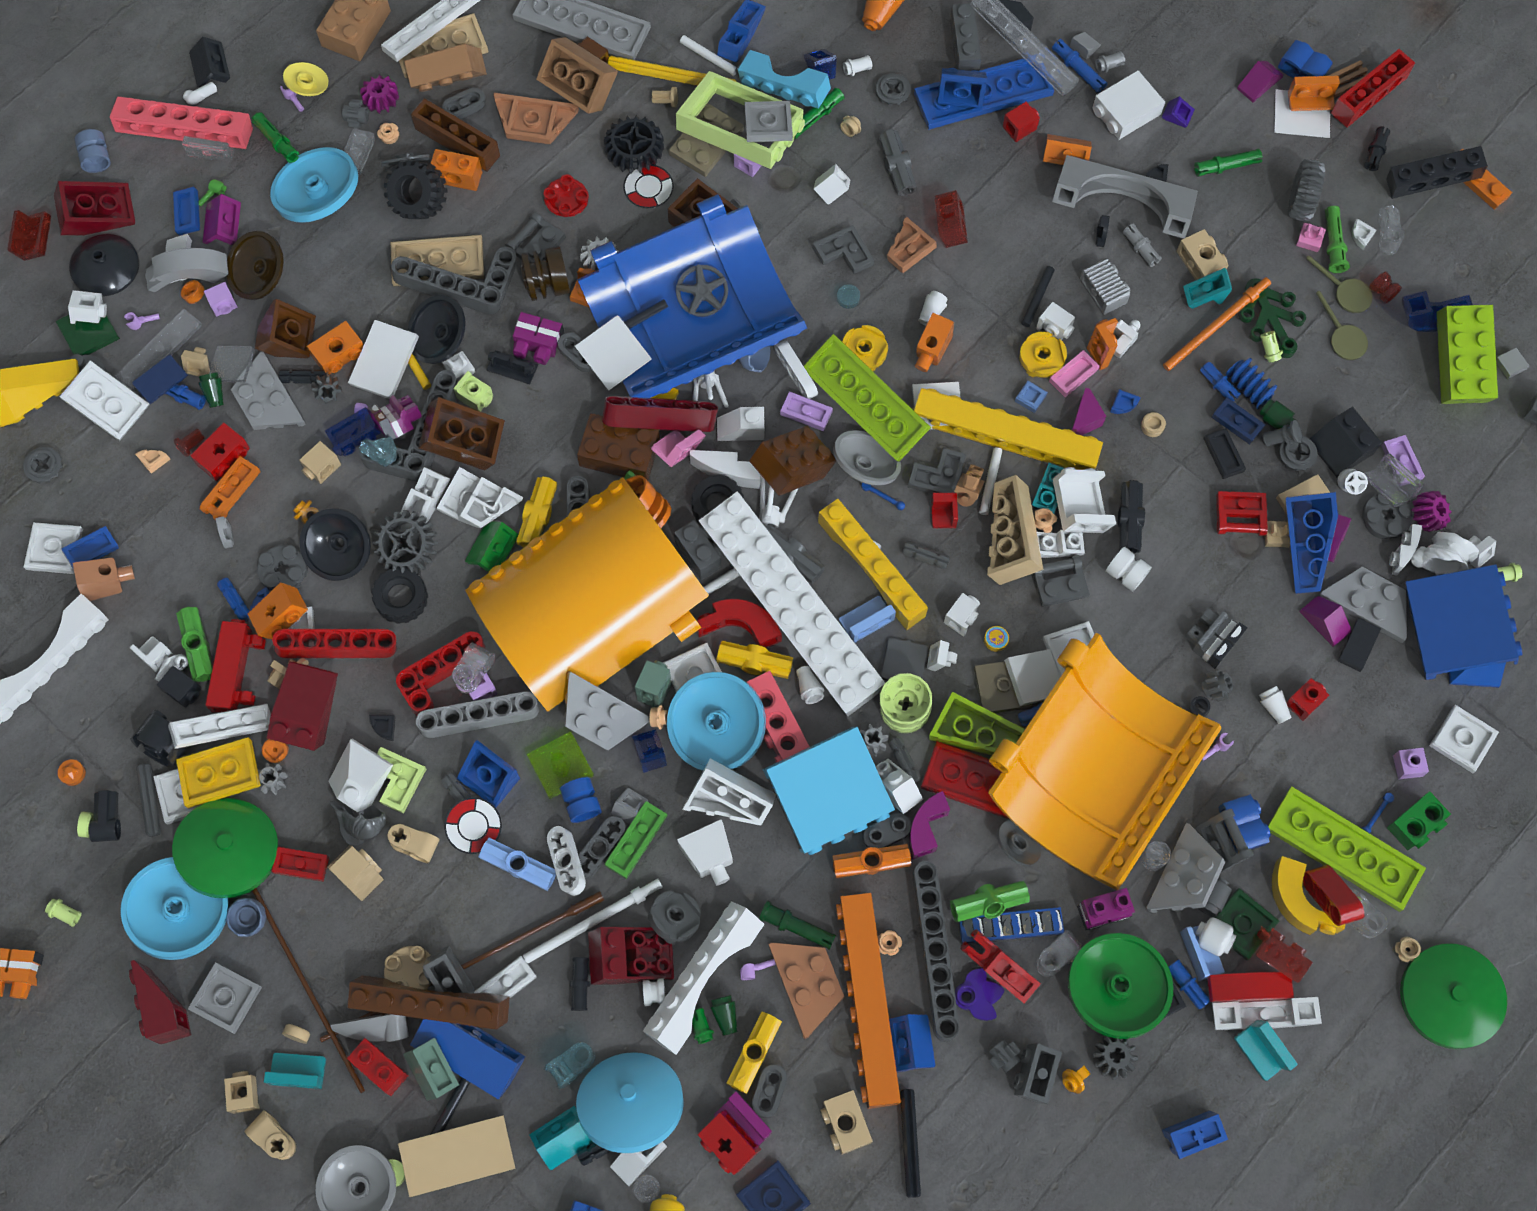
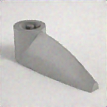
M383 1013L331 1024L332 1031L356 1040L366 1038L369 1041L390 1042L409 1037L406 1016Z

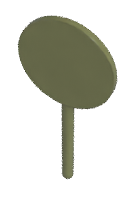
M1311 256L1306 257L1309 262L1338 286L1336 298L1343 309L1351 313H1361L1369 308L1373 296L1371 289L1366 283L1358 279H1347L1341 283Z
M1317 291L1318 298L1337 327L1331 337V346L1334 352L1346 360H1356L1362 357L1368 348V340L1365 333L1353 325L1341 326L1322 293Z

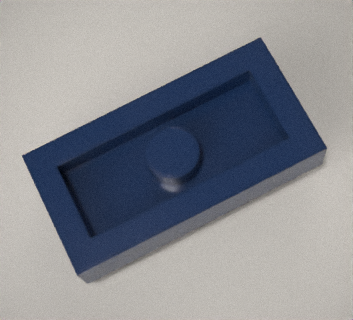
M1229 398L1223 401L1211 417L1249 445L1265 426L1263 422Z

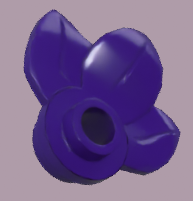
M983 968L975 969L967 974L964 984L959 985L955 989L956 1005L963 1010H969L976 1019L984 1021L993 1020L997 1015L992 1004L1002 997L1005 990L996 983L986 981L987 975ZM962 993H969L971 996L970 1001H964L961 997Z

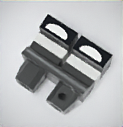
M1208 608L1199 619V621L1209 627L1206 633L1194 625L1185 637L1195 645L1193 651L1216 669L1248 627L1240 622L1238 624L1228 618L1224 611L1219 615Z

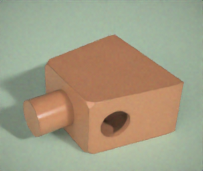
M114 558L73 563L79 592L89 601L121 593V582L135 579L132 565L117 568Z

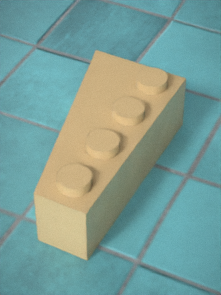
M1017 475L994 483L992 507L994 523L991 524V533L993 534L992 546H989L991 562L987 575L999 585L1043 570L1028 485Z

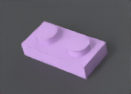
M789 391L780 415L824 432L833 408Z
M1406 435L1382 443V449L1400 487L1420 481L1425 477Z

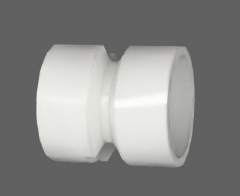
M1123 547L1105 572L1113 578H1122V584L1133 592L1141 584L1152 567L1142 559L1135 561L1133 552Z

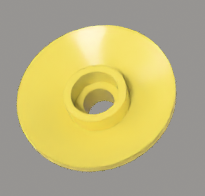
M299 62L289 65L284 70L283 81L285 85L299 95L316 96L323 93L328 87L326 73L316 65Z

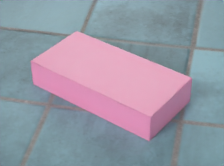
M1083 350L1055 373L1049 382L1066 397L1099 369L1100 365Z

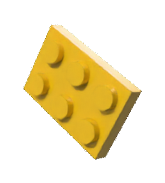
M249 737L176 759L184 806L188 809L261 786L253 744Z

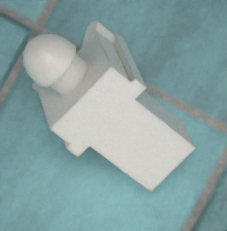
M1120 320L1114 330V334L1120 337L1117 340L1118 346L1114 352V355L1119 359L1138 338V332L1136 331L1141 326L1138 320L1131 321L1129 325Z

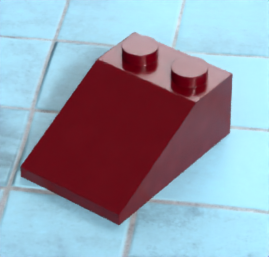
M58 181L54 200L61 235L85 236L135 225L128 183Z
M290 661L271 713L266 739L312 751L324 745L338 673Z

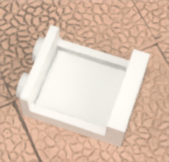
M1074 467L1062 469L1061 473L1053 478L1063 532L1104 533L1116 525L1115 515H1105L1099 481L1105 477L1104 471H1095L1093 468L1075 470Z

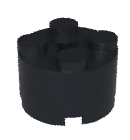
M154 710L152 714L146 717L130 740L137 748L141 744L145 750L143 753L154 761L166 767L170 765L173 768L177 763L176 759H179L189 746L175 749L168 728L170 722L166 720L167 717L163 713Z

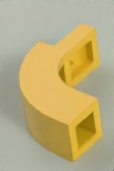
M1281 856L1275 862L1273 869L1272 892L1275 903L1285 919L1295 928L1309 935L1317 931V927L1320 928V932L1328 935H1335V933L1338 934L1343 931L1346 924L1336 926L1325 912L1316 909L1307 901L1302 888L1307 864Z

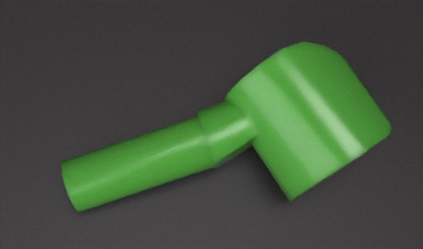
M211 180L208 186L209 190L199 200V205L202 207L214 193L218 195L224 194L227 187L218 180Z

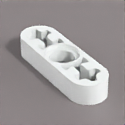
M784 340L774 345L778 358L802 396L808 399L817 396L818 391L814 382L790 344Z
M555 826L547 835L551 858L561 890L575 896L584 890L586 880L572 833L561 826ZM570 854V863L562 867L563 857ZM572 878L576 879L575 881H573V887H570L569 885L572 884Z

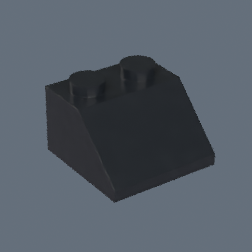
M1353 406L1333 418L1310 438L1317 448L1318 455L1336 478L1343 470L1351 469L1374 455L1382 444Z

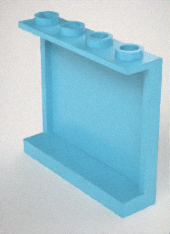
M851 727L763 769L766 778L770 780L800 845L799 850L802 853L815 854L823 849L821 845L827 842H831V844L840 842L845 839L844 834L852 830L854 833H858L868 828L867 823L873 820L881 822L889 818V813L895 810L858 727Z

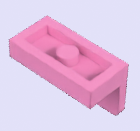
M674 430L653 444L651 449L670 467H673L690 455V450H696L706 435L702 431L697 430L685 438L678 430Z

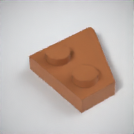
M906 217L900 233H897L894 245L891 246L887 254V259L900 272L904 273L937 248V244L934 239Z

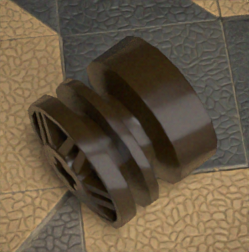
M560 246L546 248L545 260H540L537 251H533L535 262L530 263L527 252L521 253V271L524 285L532 301H537L535 290L541 289L543 299H547L548 287L552 288L555 297L570 294Z

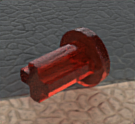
M196 428L183 439L175 438L173 441L179 451L188 457L191 455L189 450L204 440L205 437Z

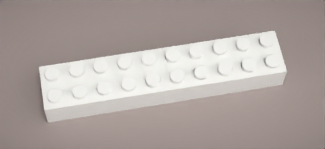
M738 491L699 520L715 544L847 716H850L881 692L885 684L884 680Z

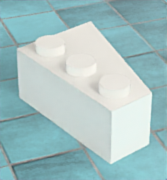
M710 758L688 796L683 810H696L706 812V815L714 816L716 814L730 817L731 820L762 825L773 806L776 794Z

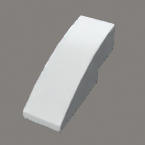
M690 450V464L703 473L712 477L716 475L727 476L732 481L737 482L738 486L760 489V473L750 462L738 461V452Z
M424 467L415 489L411 488L400 514L402 515L403 510H408L410 514L415 511L419 513V517L425 516L427 523L441 500L451 478ZM403 524L395 530L404 533L412 527V524Z

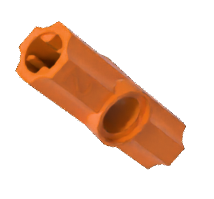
M908 844L883 848L870 847L864 851L832 856L836 878L861 874L874 875L880 871L911 867ZM874 856L878 859V864L876 866H869L866 864L865 858Z

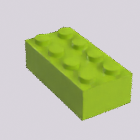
M1493 305L1446 306L1437 311L1441 404L1488 403L1497 399L1498 386Z

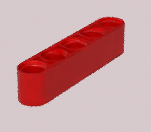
M281 629L275 632L272 638L274 650L281 658H389L397 650L396 635L388 629ZM283 640L291 642L287 647H280L279 643ZM308 640L316 642L313 647L304 646V643ZM333 640L342 642L338 647H331L329 645ZM358 640L367 642L363 647L354 645ZM383 640H388L392 643L388 647L379 645Z

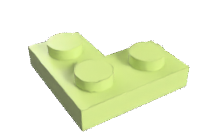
M380 747L377 755L393 764L386 777L390 782L379 802L404 814L427 769L425 766Z

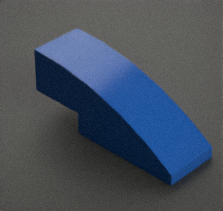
M745 0L729 21L728 30L719 40L718 56L736 63L739 61L761 21L766 6L751 0Z

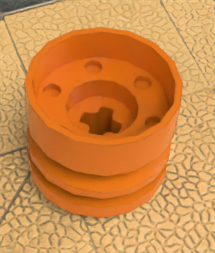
M637 475L626 479V482L658 526L662 528L671 514L670 503L655 490V487L645 477Z

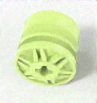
M911 673L898 674L891 677L883 685L880 693V714L884 723L899 733H912L921 729L928 722L932 707V692L928 684L921 677ZM904 702L909 703L907 711L902 710Z

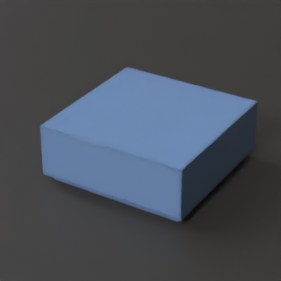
M1027 381L1015 398V402L1035 413L1048 392Z

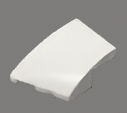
M459 467L436 510L463 523L482 528L520 503L523 497L505 487L501 488L483 477L480 479Z

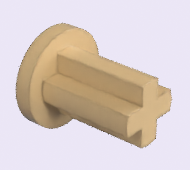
M672 87L671 91H652V103H671L672 107H677V87Z

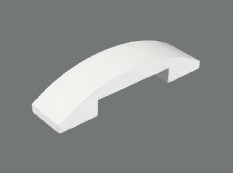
M1318 997L1239 1003V1001L1212 1003L1215 1030H1244L1256 1020L1267 1021L1272 1028L1298 1027L1322 1023Z

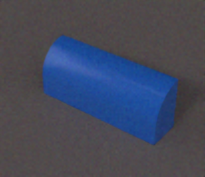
M423 1019L410 1044L416 1048L435 1038L454 1073L497 1099L510 1086L526 1057L478 1027Z

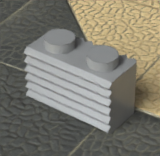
M1107 258L1082 270L1080 280L1104 315L1128 302L1130 288L1125 281L1122 282L1120 280L1116 266L1110 264Z

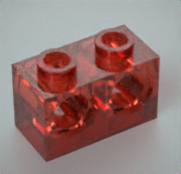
M957 190L936 195L935 205L938 231L945 247L949 248L968 243L964 205Z

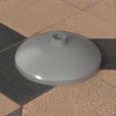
M858 430L842 433L834 443L833 452L839 466L846 474L859 482L868 485H886L893 482L901 471V461H896L867 432Z
M354 1145L338 1150L326 1160L318 1174L315 1189L318 1206L321 1211H389L396 1193V1177L391 1163L381 1152L368 1146ZM361 1182L365 1185V1190L362 1193L358 1191V1185Z

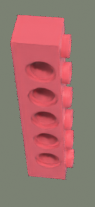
M117 97L110 114L115 132L241 149L247 148L253 131L248 113L152 100Z
M771 671L747 681L757 692L761 700L766 698L772 702L770 706L764 707L766 714V734L764 735V740L769 749H774L777 755L774 757L775 762L777 763L809 748L810 746ZM780 720L783 726L775 729L770 726V722ZM785 741H790L794 744V748L784 750L781 744Z

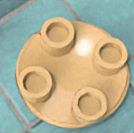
M421 946L400 948L386 958L384 978L404 986L427 990L432 982H429L425 977L422 966L426 958L431 955Z

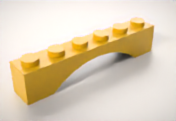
M836 499L819 511L818 523L830 538L846 550L861 566L877 587L887 605H892L896 611L895 617L903 627L908 630L924 619L928 610L927 605L842 502Z

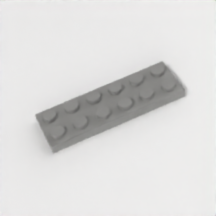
M520 0L513 13L514 21L560 37H566L577 43L582 42L588 36L608 49L609 54L635 60L651 28L650 22L587 0Z

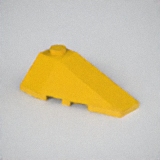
M69 359L0 369V427L21 421L25 418L24 414L34 408L39 409L43 406L42 403L50 397H57L62 394L79 374L78 360Z

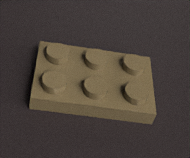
M708 103L696 117L738 136L744 130L743 124ZM682 133L669 149L670 156L704 177L708 175L726 153V150L686 133Z

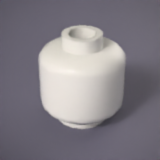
M1214 917L1210 918L1207 923L1201 921L1195 933L1199 937V947L1216 956H1221L1223 953L1228 954L1236 938L1231 925Z

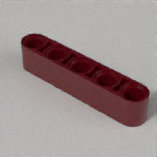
M609 396L605 398L602 422L611 427L711 432L715 428L718 406L706 401Z

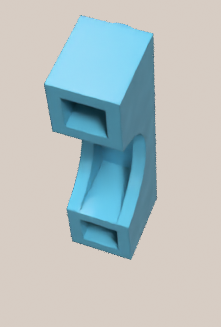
M749 50L738 68L741 84L818 109L831 89L828 74L807 68L805 71L794 76H781L773 71L768 55Z

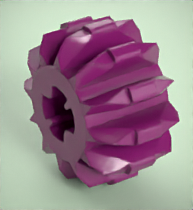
M379 74L376 79L370 76V82L363 81V88L360 89L363 104L368 106L371 112L376 110L380 114L384 109L389 112V107H396V101L399 100L398 88L389 76L383 79Z
M1439 491L1423 492L1417 495V499L1412 501L1414 508L1411 509L1414 513L1413 520L1417 521V525H1422L1424 531L1441 530L1446 527L1447 523L1451 522L1449 514L1452 513L1449 510L1450 503L1446 502V495H1441Z

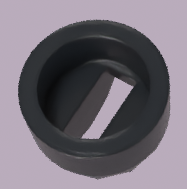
M1203 696L1195 697L1190 703L1192 714L1206 716L1210 712L1209 700ZM1197 703L1205 712L1202 713L1194 705Z

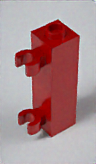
M231 619L230 622L222 621L205 704L212 713L237 710L238 704L254 706L256 696L252 695L250 691H241L249 648L265 650L266 640L256 634L252 635V630L243 620Z

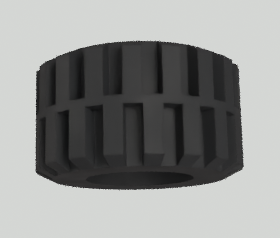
M406 161L398 163V166H394L391 169L392 174L388 173L386 176L388 183H384V188H387L384 197L389 199L386 203L389 207H394L392 211L395 214H400L402 218L429 219V217H434L437 215L436 211L442 210L443 206L441 203H446L447 200L444 197V193H448V189L444 188L443 185L446 183L445 178H440L442 175L441 171L435 170L436 167L434 165L427 164L426 162ZM414 178L419 179L423 189L422 196L417 203L412 201L409 194V186Z

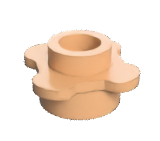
M1048 509L1036 510L1034 514L1036 528L1043 530L1045 533H1050L1053 523L1057 522V516Z

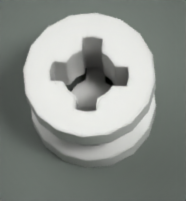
M1349 468L1340 473L1337 481L1341 490L1355 495L1362 493L1368 484L1364 473Z
M664 978L658 979L656 982L643 980L645 1006H650L652 1003H659L661 1005L665 998Z

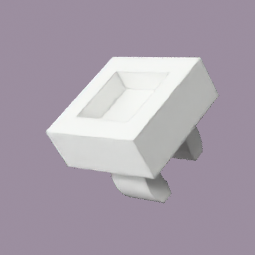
M463 351L442 362L446 370H450L455 374L457 383L467 371L471 374L475 373L474 367Z
M1476 536L1469 539L1479 550L1478 557L1470 562V564L1475 568H1479L1494 556L1496 540L1490 536L1486 537L1483 541Z
M940 640L930 646L927 669L937 671L945 666L950 667L951 663L956 664L957 654L948 651V642Z

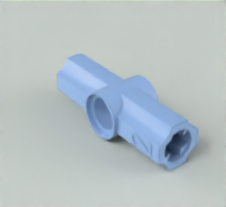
M488 838L484 843L479 855L480 859L509 872L513 877L521 878L546 891L552 886L556 877L555 869L526 856L522 851H516L491 838ZM516 859L525 861L524 866L519 870L512 868V863Z

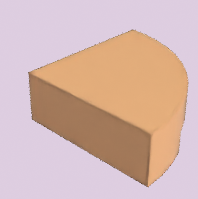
M146 449L135 454L151 474L171 460L166 453L160 450L147 451Z

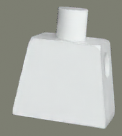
M722 820L677 839L679 848L700 878L711 874L716 886L730 880L725 867L733 863V858Z

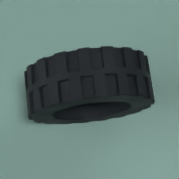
M721 475L709 476L707 479L701 480L695 486L694 493L692 492L691 496L692 512L696 517V521L700 523L699 520L711 512L706 506V500L713 493L720 492L729 498L738 491L744 499L742 489L737 485V482Z
M397 567L394 571L391 569L386 570L384 574L379 575V578L375 580L374 588H372L371 592L373 595L372 601L379 614L383 618L385 617L387 621L395 622L396 624L409 623V621L417 619L424 612V608L428 603V593L422 578L415 571L411 573L409 568H405L403 574L400 567ZM400 584L406 585L412 591L409 603L400 607L392 605L388 600V593L391 588Z

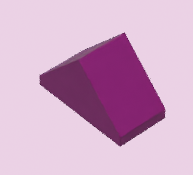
M1257 61L1237 89L1251 102H1255L1282 79L1284 75L1268 61Z
M1089 388L1084 390L1072 427V431L1081 436L1103 426L1106 418L1104 411Z
M1320 596L1315 597L1299 611L1332 647L1352 632L1342 605Z

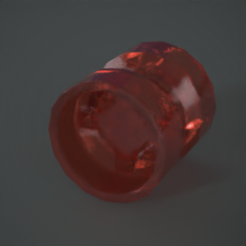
M1387 271L1380 274L1369 286L1373 293L1380 294V300L1384 304L1391 301L1402 290L1398 283H1392L1391 275Z

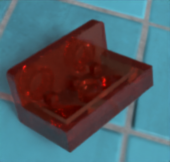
M20 210L14 211L7 250L24 261L45 256L51 215L44 211L27 216Z
M1261 927L1257 936L1263 943L1257 950L1256 956L1299 983L1313 963L1305 955L1307 950L1295 942L1289 945L1284 941L1286 937L1274 928L1268 931Z

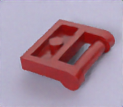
M1218 491L1216 494L1217 534L1238 532L1257 533L1258 536L1267 535L1266 493ZM1227 517L1258 518V524L1227 523Z

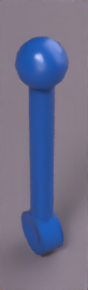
M862 483L864 491L875 493L894 504L898 510L905 508L903 501H896L871 485Z
M1386 793L1383 796L1384 801L1367 826L1362 827L1363 830L1371 834L1372 826L1387 804L1394 801L1392 793Z

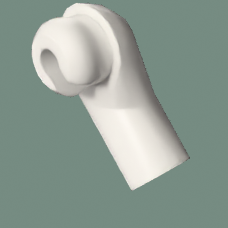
M209 82L194 91H185L183 99L189 105H196L206 97L217 92V88L213 82Z
M178 654L166 658L155 680L160 681L172 666L178 670L185 669L188 666L187 657Z

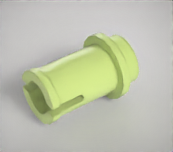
M1269 331L1260 335L1266 353L1264 358L1268 362H1275L1282 358L1281 354L1283 352L1279 350L1275 331Z
M1510 563L1508 566L1498 568V572L1503 571L1505 581L1511 580L1516 582L1522 578V569L1519 564Z
M52 899L45 909L48 917H56L71 927L78 923L82 912L63 904L61 899Z

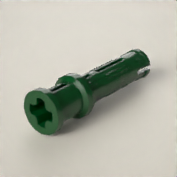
M766 901L759 917L761 922L770 923L778 927L779 931H785L786 929L830 950L836 934L827 932L792 916V912L789 909L782 910L771 905V901Z

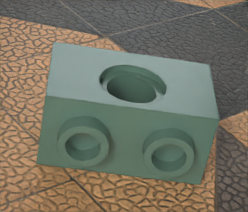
M646 661L635 685L637 701L651 707L663 705L672 685L670 669L667 668L666 664L660 661Z

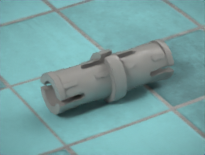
M1130 224L1131 229L1127 226L1123 234L1134 246V251L1140 253L1150 267L1155 266L1153 262L1159 263L1162 257L1150 245L1151 241L1149 238H1145L1135 224Z

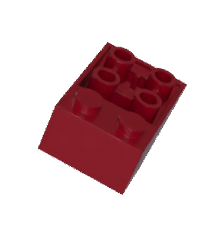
M599 927L588 933L591 985L643 982V980L651 982L664 978V980L674 979L672 944L667 943L652 927Z
M132 960V969L129 970V977L131 983L136 987L137 995H134V1003L137 1010L141 1012L142 1020L139 1021V1028L142 1036L160 1045L191 1036L187 1010L150 968L136 960Z

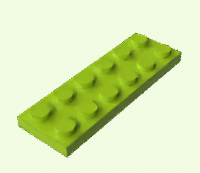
M834 334L804 365L809 376L898 462L931 428Z
M1292 786L1287 791L1268 824L1271 834L1324 866L1330 865L1338 875L1399 912L1404 910L1426 870V867Z

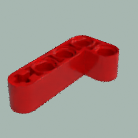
M473 631L467 632L398 673L396 684L416 716L424 710L434 709L433 701L427 689L484 656L486 647L481 635ZM474 643L477 647L472 648L470 644ZM463 648L464 653H466V654H465V655H462V652H461L460 649ZM452 654L458 655V657H457V659H456L455 661H453V662H447V661H446V659H447V657H448L449 655H452ZM429 667L436 668L433 674H425L426 669ZM407 680H415L411 687H403ZM421 699L427 700L423 707H415L417 701Z

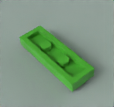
M645 801L604 864L605 867L627 880L667 818V813Z

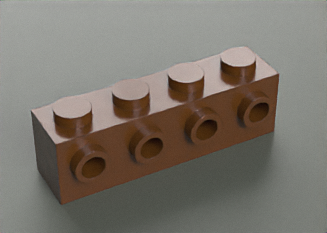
M425 98L411 113L414 127L417 131L454 153L479 157L481 168L486 172L489 171L500 157L496 140Z

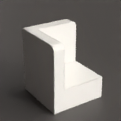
M835 164L815 180L814 190L827 204H830L849 189L850 179Z
M153 636L139 649L135 645L130 647L156 673L166 658L174 656L162 642H159Z

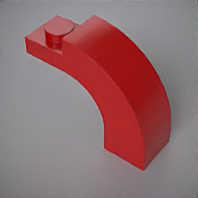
M740 599L721 600L712 603L713 614L705 613L697 618V622L701 626V629L696 631L699 638L726 626H737L749 632L756 645L768 648L782 642V633L771 615L762 607L749 601Z

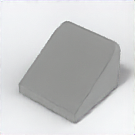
M1086 32L1074 36L1070 47L1074 51L1077 50L1080 53L1079 55L1085 59H1088L1101 46L1100 43Z
M627 787L615 801L611 813L630 825L645 801L648 802V799Z

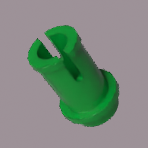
M704 1008L696 1009V1013L693 1014L692 1026L695 1032L694 1040H697L698 1044H704L713 1040L712 1035L714 1031L709 1028Z

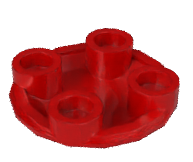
M568 174L551 182L543 192L544 202L549 211L562 217H572L581 213L587 207L589 194L585 186Z

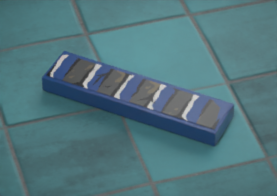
M1061 907L1006 912L992 919L981 915L959 922L962 944L964 941L967 943H977L973 936L970 935L975 929L979 930L990 941L1064 934Z

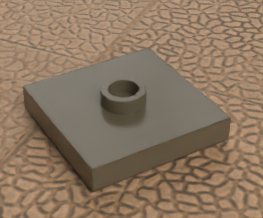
M1005 661L976 665L974 667L981 707L993 713L1032 707V704L1019 705Z

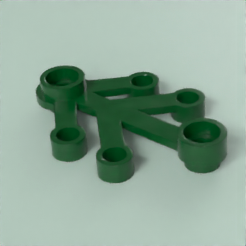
M1254 278L1249 280L1245 286V291L1249 287H1254L1261 279ZM1267 287L1259 294L1257 300L1253 303H1248L1241 310L1239 319L1244 323L1251 322L1255 315L1253 309L1256 302H1258L1261 312L1255 327L1252 328L1249 334L1250 339L1254 342L1262 340L1254 332H1258L1260 335L1265 333L1264 328L1268 320L1279 340V350L1283 352L1281 357L1291 358L1297 350V343L1293 338L1287 336L1278 318L1291 322L1296 327H1300L1306 320V314L1302 311L1292 313L1271 305L1268 299L1280 302L1283 307L1289 308L1293 306L1296 296L1292 292L1282 294ZM1285 298H1290L1291 302L1286 301ZM1243 313L1250 314V317L1244 316ZM1295 317H1300L1302 321L1296 320ZM1285 344L1290 345L1292 348L1286 347Z

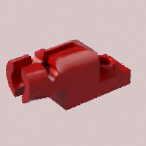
M973 930L970 935L984 947L985 952L978 953L966 941L963 942L960 949L1025 1004L1041 983L979 930Z

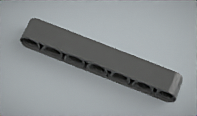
M922 861L916 865L912 879L933 1030L938 1040L949 1042L959 1032V1019L936 866L929 861ZM926 869L931 873V878L923 880L919 877L918 872ZM926 894L933 896L935 903L933 905L924 904L922 896ZM930 919L935 920L938 923L939 929L930 931L926 928L925 922ZM931 945L939 946L942 949V955L934 957L930 954L929 947ZM937 970L942 971L946 976V981L942 983L936 982L933 979L932 973ZM940 996L946 997L950 1003L949 1007L946 1009L938 1007L936 998ZM944 1022L951 1024L953 1034L944 1035L940 1031V1024Z

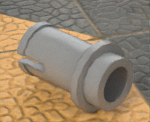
M1119 51L1108 56H1099L1095 61L1097 71L1107 73L1109 69L1123 66L1125 64L1124 54Z

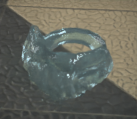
M391 437L374 441L366 438L360 444L361 453L370 456L373 461L378 462L383 467L389 466L397 458V448Z

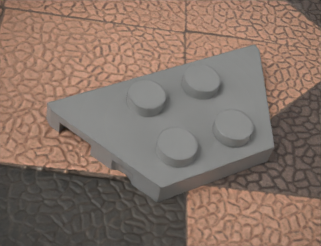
M260 352L231 388L254 430H260L268 427L284 428V425L297 424L298 427L306 425L264 352Z
M1361 567L1323 590L1319 595L1322 598L1342 605L1344 612L1381 628L1380 632L1398 642L1403 643L1406 640V590L1372 571Z
M568 672V687L565 699L566 712L564 714L565 727L609 750L650 722L649 716L576 674Z
M1188 823L1185 824L1149 901L1147 909L1151 913H1157V910L1171 908L1172 911L1187 907L1192 909L1205 907L1223 869L1224 859Z

